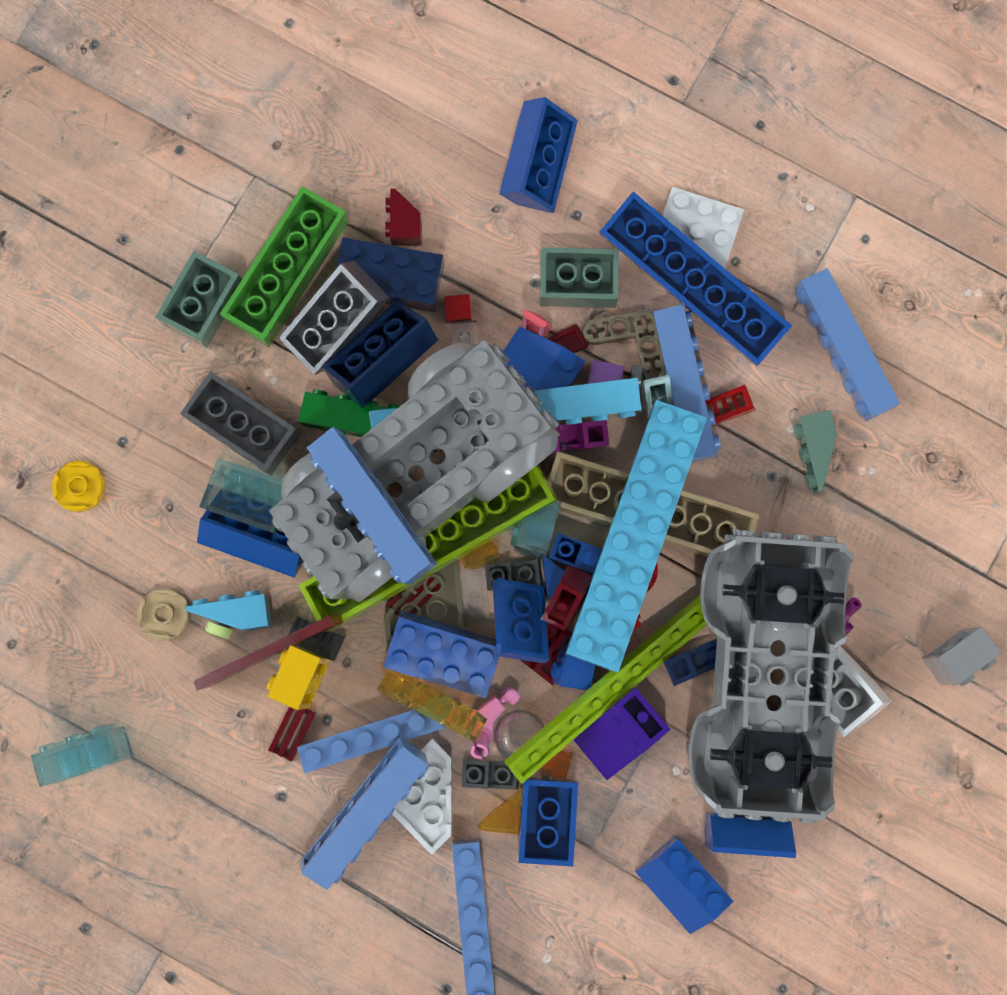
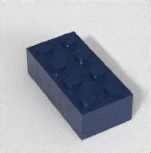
M342 237L336 269L341 263L355 261L390 297L386 304H392L398 299L409 308L430 312L436 311L444 269L443 255Z
M397 299L322 366V369L336 388L361 408H364L438 341V338L427 319Z

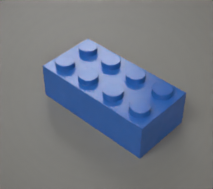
M400 610L383 668L486 698L499 660L496 653V639Z

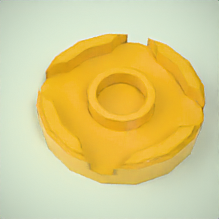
M80 460L63 465L64 467L54 475L51 485L55 500L66 510L78 513L89 511L96 507L102 500L106 489L105 478L101 471L91 463Z

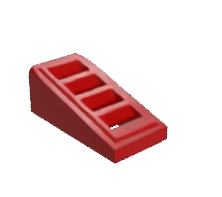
M746 385L706 400V405H711L713 408L716 424L756 411ZM737 396H742L745 404L744 407H740ZM728 399H732L735 407L734 411L730 410L727 402ZM719 402L722 403L726 414L724 415L720 414L717 406Z

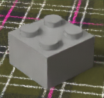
M982 627L962 629L922 658V660L941 685L955 686L960 684L964 686L975 678L973 674L978 670L982 669L984 671L996 663L995 658L1002 653Z

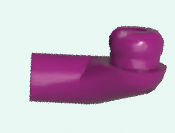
M852 597L846 603V635L853 629V625L848 620L862 606L860 600Z

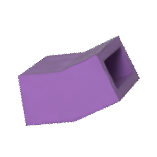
M593 360L588 384L622 380L624 366Z

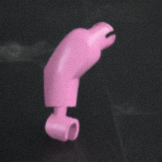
M505 687L498 699L493 696L476 710L469 731V739L472 742L471 755L474 758L482 759V754L484 757L487 756L488 745L492 743L494 737V722L505 710L503 707L505 701L514 705L519 700L520 694L512 687Z

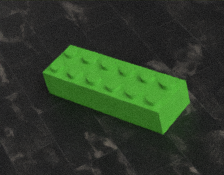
M302 186L221 311L220 315L224 321L269 348L349 223L346 211Z

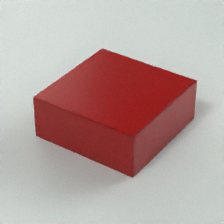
M469 294L444 296L446 323L472 321Z

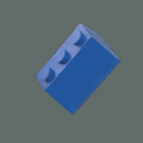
M715 812L706 813L705 846L712 852L796 858L791 821H775L769 816L762 817L761 820L747 819L745 815L723 818L719 817L718 813Z
M674 835L635 871L689 934L714 921L734 902Z

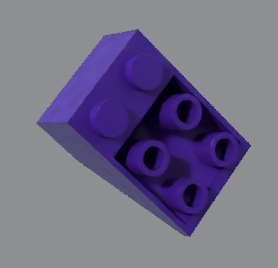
M633 688L574 739V742L602 776L608 780L649 749L671 729L636 688Z

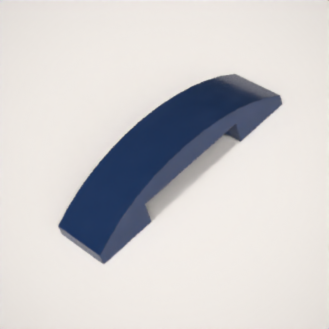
M717 638L663 661L673 686L715 669Z

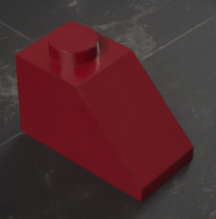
M568 564L541 619L565 631L586 592L592 576Z

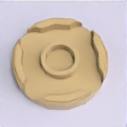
M169 588L151 591L141 600L137 609L138 624L148 637L160 641L172 640L180 636L188 627L191 613L185 611V607L189 606V603L180 592Z

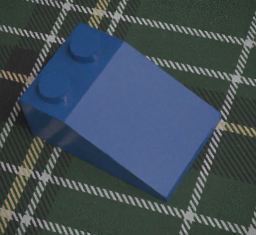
M519 326L503 350L510 359L507 365H512L519 371L527 382L523 386L525 388L528 386L531 391L572 386L585 364L584 359L565 347Z

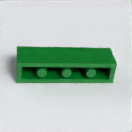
M314 389L312 393H304L298 422L301 426L325 431L335 427L342 430L346 435L362 437L371 430L369 411L399 408L400 406L395 404H388V407L378 406V402L372 400L364 408H361L346 395L338 394L337 397L327 396L328 393L325 391Z

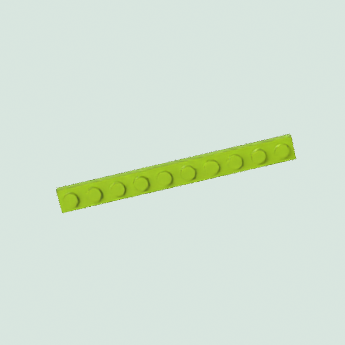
M700 595L624 658L619 672L609 671L504 761L521 784L707 625L702 612Z

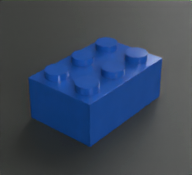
M528 778L523 783L519 863L573 867L578 796L577 781Z

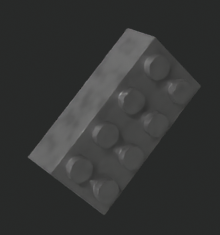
M355 261L341 263L279 339L314 375L324 372L322 366L367 326L390 297Z
M211 371L180 413L188 421L270 476L300 436L299 431Z

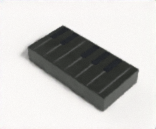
M296 616L289 634L312 624V622ZM328 631L298 646L335 661L345 637L333 631Z

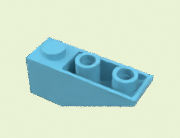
M260 590L245 592V597L236 599L234 595L218 597L219 601L211 603L208 602V599L192 601L193 606L185 607L187 612L245 631L273 627L268 595L261 594Z

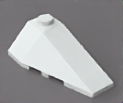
M839 646L835 648L830 713L840 719L838 731L845 737L872 719L892 701L858 663Z

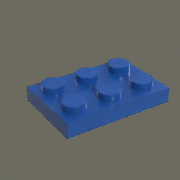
M497 578L493 581L497 656L539 663L547 662L549 660L547 622L541 619L546 610L544 586Z

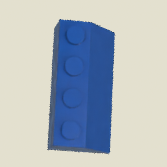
M546 97L524 101L499 194L516 205L554 213L578 120Z
M221 490L200 518L197 543L294 578L304 562L299 553H294L288 546L287 541L289 539L285 533L280 532L272 523L273 516L269 512L272 507Z

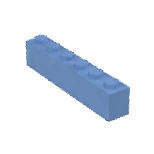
M828 268L801 280L795 288V296L798 302L806 308L808 312L807 319L810 325L816 327L820 335L819 341L821 346L825 350L827 349L832 357L831 364L834 370L840 372L844 380L843 387L849 395H852L858 415L867 422L900 404Z
M684 304L653 311L666 372L670 377L674 406L707 418L691 463L717 458V450H721L718 434L713 435L711 425H716L713 409L707 410L706 400H710L708 386L701 383L700 376L705 375L702 360L697 361L695 351L699 350L696 335L691 336L689 329L690 326H694L691 311H685Z
M332 427L307 447L312 455L309 458L318 470L322 469L327 476L325 479L327 485L335 493L338 491L343 498L341 501L342 506L350 515L354 514L358 519L359 523L357 526L365 537L370 536L375 543V546H373L374 551L382 560H387L392 567L389 571L398 583L412 584L437 565L435 559L342 430Z
M453 697L299 746L297 750L304 773L394 745L399 737L407 741L461 722Z
M399 737L301 859V874L326 890L333 883H338L344 874L346 866L350 862L356 861L360 855L361 848L366 842H370L375 837L378 827L383 820L387 821L392 816L396 804L409 795L411 786L416 779L420 780L425 775L428 769L426 754L402 737Z
M480 839L453 841L452 852L466 994L495 995Z

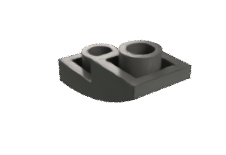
M541 560L485 565L487 591H493V581L497 578L543 586Z
M463 760L462 787L519 789V781L504 761Z

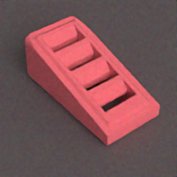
M525 310L523 313L522 328L545 338L552 328L551 322L530 310Z

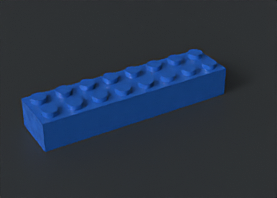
M634 191L600 230V235L616 249H619L623 255L681 304H684L688 310L753 365L758 366L792 327L788 321Z

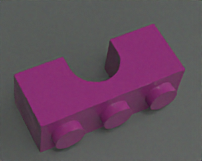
M607 420L584 421L568 425L560 424L556 427L560 434L558 436L557 449L552 453L610 445Z

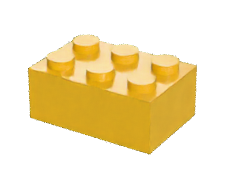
M290 645L289 649H284L280 655L278 664L281 667L277 675L273 674L267 684L266 689L269 690L267 697L296 710L309 709L331 660L305 648Z

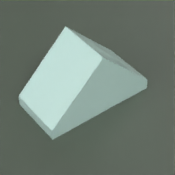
M669 375L643 380L640 386V393L648 421L656 400L673 405Z

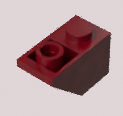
M390 189V197H386L385 200L386 213H390V222H385L386 237H390L392 246H422L421 213L396 189Z

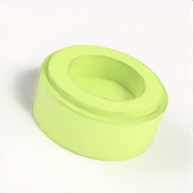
M210 621L207 622L205 628L206 632L225 639L230 638L233 629Z

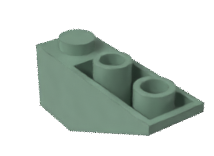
M831 410L800 416L793 425L794 436L796 440L799 439L801 445L799 450L800 460L803 465H806L808 473L805 475L806 485L809 490L812 489L813 495L823 491L837 436Z

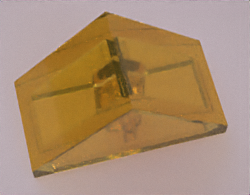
M517 790L477 823L479 830L519 835L522 793L520 790Z

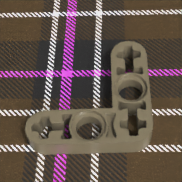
M639 311L595 319L585 324L582 335L587 344L600 345L634 338L639 364L643 366V380L653 378V375H648L647 373L651 369L650 361L645 363L644 360L658 358V360L654 361L655 370H660L657 377L665 376V363L655 317L652 313ZM641 318H644L645 322H650L647 326L648 335L639 338V336H643L644 330L643 326H638L637 324L640 323ZM616 322H621L625 325L626 331L623 334H615L612 330V325ZM604 324L608 325L607 333L609 337H605L606 332L598 333L597 338L587 334L590 332L591 327H595L596 331L604 330ZM652 342L656 347V351L653 354H646L642 350V344Z

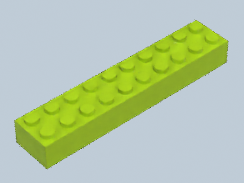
M536 465L489 502L474 498L425 536L426 548L437 562V565L414 583H398L392 577L360 602L351 599L326 598L318 589L319 582L315 576L299 584V587L317 621L329 615L340 614L343 623L328 630L333 631L559 501L539 465Z

